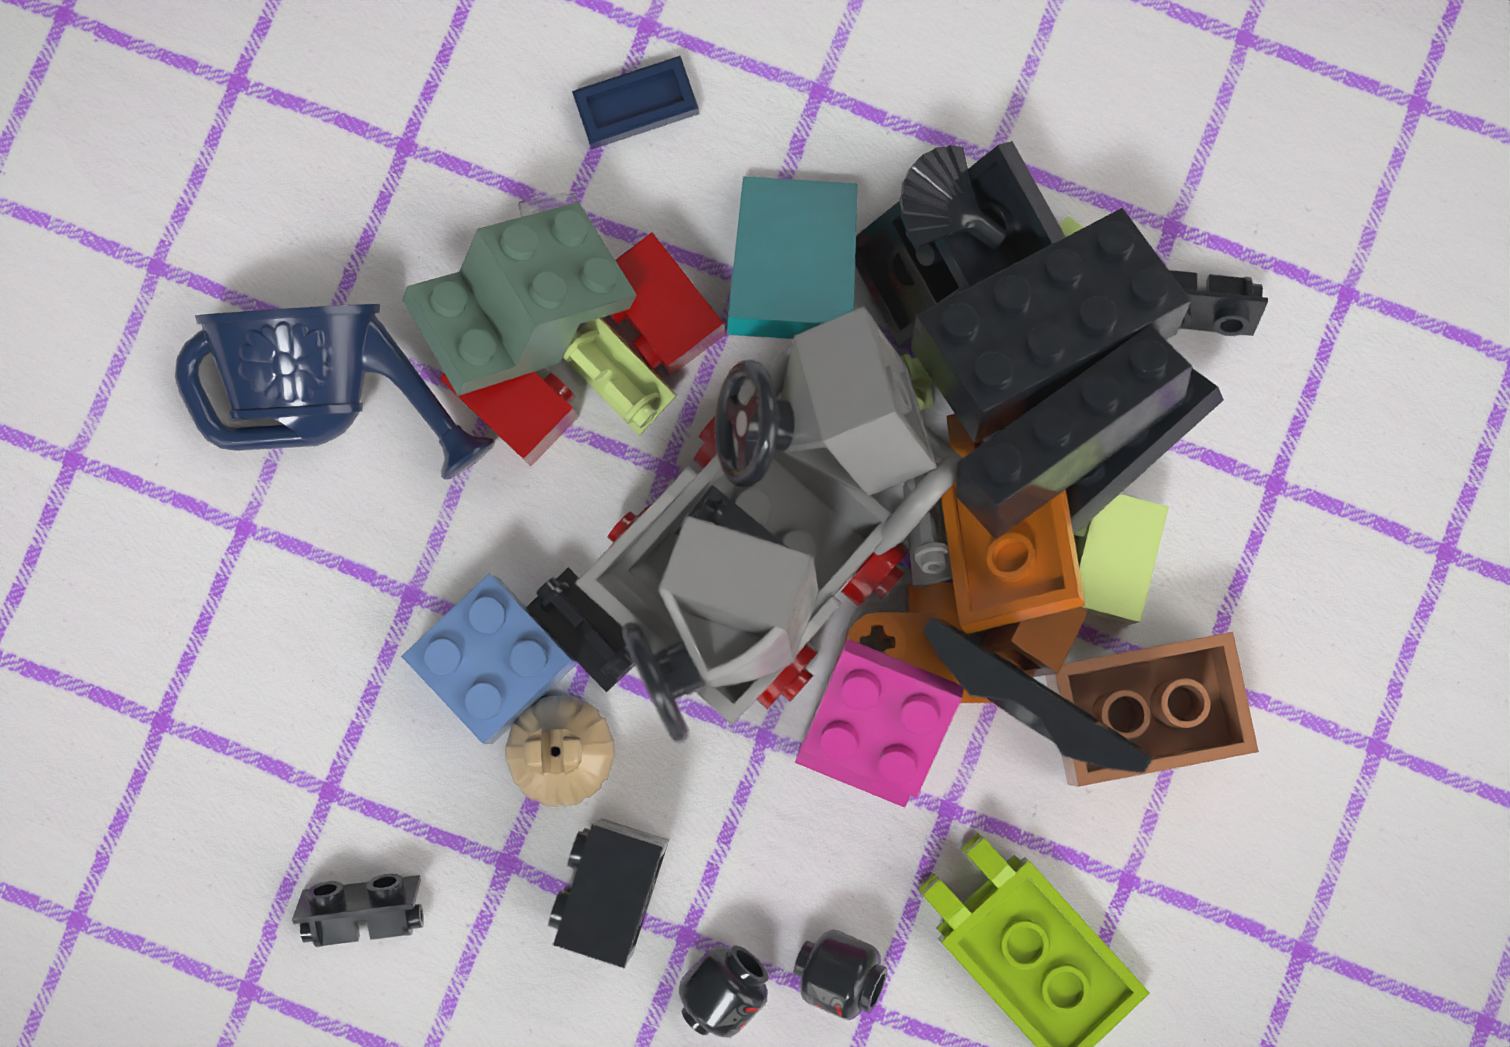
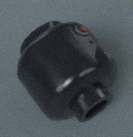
M832 929L822 934L816 943L806 941L797 956L793 974L801 977L800 995L805 1002L844 1020H852L862 1011L868 1014L872 1012L882 993L888 969L881 966V955L876 947Z
M735 945L731 948L715 946L711 948L680 981L679 995L684 1005L681 1010L683 1018L693 1030L701 1035H708L710 1032L725 1038H731L736 1035L767 1003L768 989L765 983L768 981V974L765 968L752 953L741 946Z

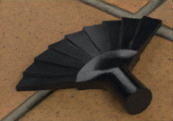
M949 145L947 147L934 148L920 156L908 169L902 182L901 197L899 198L902 212L900 217L906 229V236L915 249L948 235L954 236L961 232L970 233L992 250H995L1002 243L1007 230L986 216L978 208L975 191H972L963 147Z

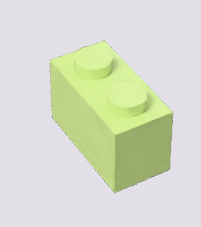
M1119 494L1075 534L1079 536L1076 552L1086 604L1081 607L1088 611L1087 614L1128 625L1141 622L1169 506Z

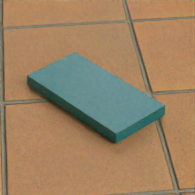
M743 176L727 334L794 339V336L854 311L858 184Z

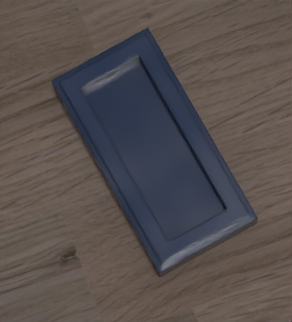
M681 55L572 91L591 150L699 115V108Z

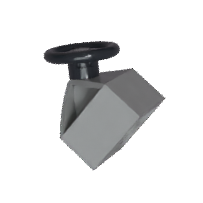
M865 306L794 336L780 400H777L776 390L769 372L762 364L754 360H743L733 366L721 387L715 415L716 451L724 475L737 487L749 488L757 484L766 474L775 451H783L819 473L866 496L873 495L937 469L907 366ZM750 379L755 391L745 405L738 399L743 384ZM734 434H735L736 440L738 441L737 455H736L735 444H734Z
M686 516L659 587L682 640L653 654L637 623L627 622L623 625L621 631L638 673L671 739L677 743H682L689 737L688 726L675 699L686 694L689 696L705 688L704 684L712 687L738 684L763 677L794 663L819 593L813 556Z

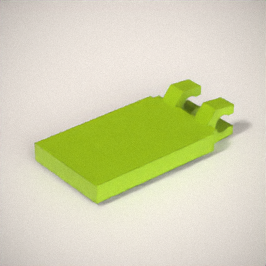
M978 832L975 833L960 849L988 878L962 903L935 873L929 876L917 888L944 919L936 927L942 934L937 939L1036 1047H1094L1137 1007L1150 992L1027 858L1024 857L1020 861L1016 855H1013L1008 861H1005Z

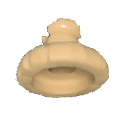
M548 696L537 700L512 724L505 745V761L514 784L519 786L521 792L529 799L537 800L540 804L551 807L578 805L585 798L592 797L601 789L602 783L608 780L615 757L614 739L612 738L606 718L601 717L599 710L591 704L582 702L575 696ZM555 746L561 750L560 755L557 757L552 754V749Z

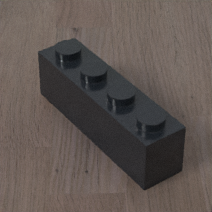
M1151 325L1147 326L957 462L956 497L995 540L1184 404L1192 365Z

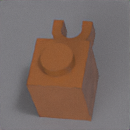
M1077 607L978 631L976 634L984 639L982 645L1032 677L1058 674L1088 611L1082 607Z

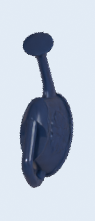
M380 304L302 307L195 315L197 324H201L203 330L184 343L176 358L174 377L179 394L203 437L221 449L244 451L316 447L337 438L353 424L359 412H362L363 402H360L365 372L378 373L390 379L438 436V442L444 453V462L441 469V477L444 480L452 479L473 466L496 443L492 438L472 436L465 432L460 425L455 424L384 325L375 316L376 313L380 312ZM210 352L212 353L232 409L229 411L231 420L272 418L284 425L238 428L224 425L218 418L199 378V366L203 358Z

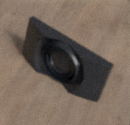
M931 617L923 631L934 650L970 696L987 698L1021 723L1054 742L1064 757L1112 770L1145 773L1153 760L1151 753L945 620Z

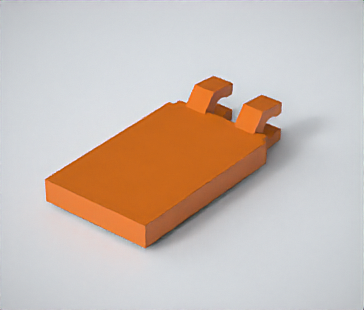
M955 414L946 416L950 447L960 456L965 457L984 443L983 439L974 443ZM957 481L942 495L941 500L959 626L966 634L1086 605L1066 489L996 540L956 497Z

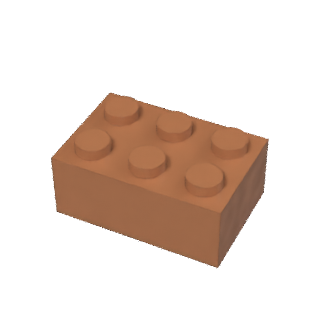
M1233 632L1066 663L1062 665L1058 674L1045 676L1047 687L1152 754L1153 760L1145 773L1107 769L1062 756L1068 785L1080 787L1259 752Z

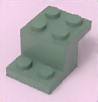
M579 202L478 228L459 272L407 286L402 301L459 396L559 364L580 324L630 309L637 295Z

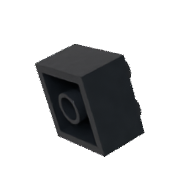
M603 818L593 823L590 829L584 828L583 832L578 831L567 863L568 867L577 869L572 887L566 885L563 891L559 890L548 921L549 927L558 929L553 946L625 968L634 953L669 840Z

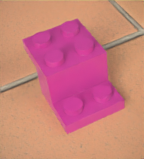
M847 639L841 655L836 660L795 763L905 808L910 796L917 798L962 700L964 688L958 683Z

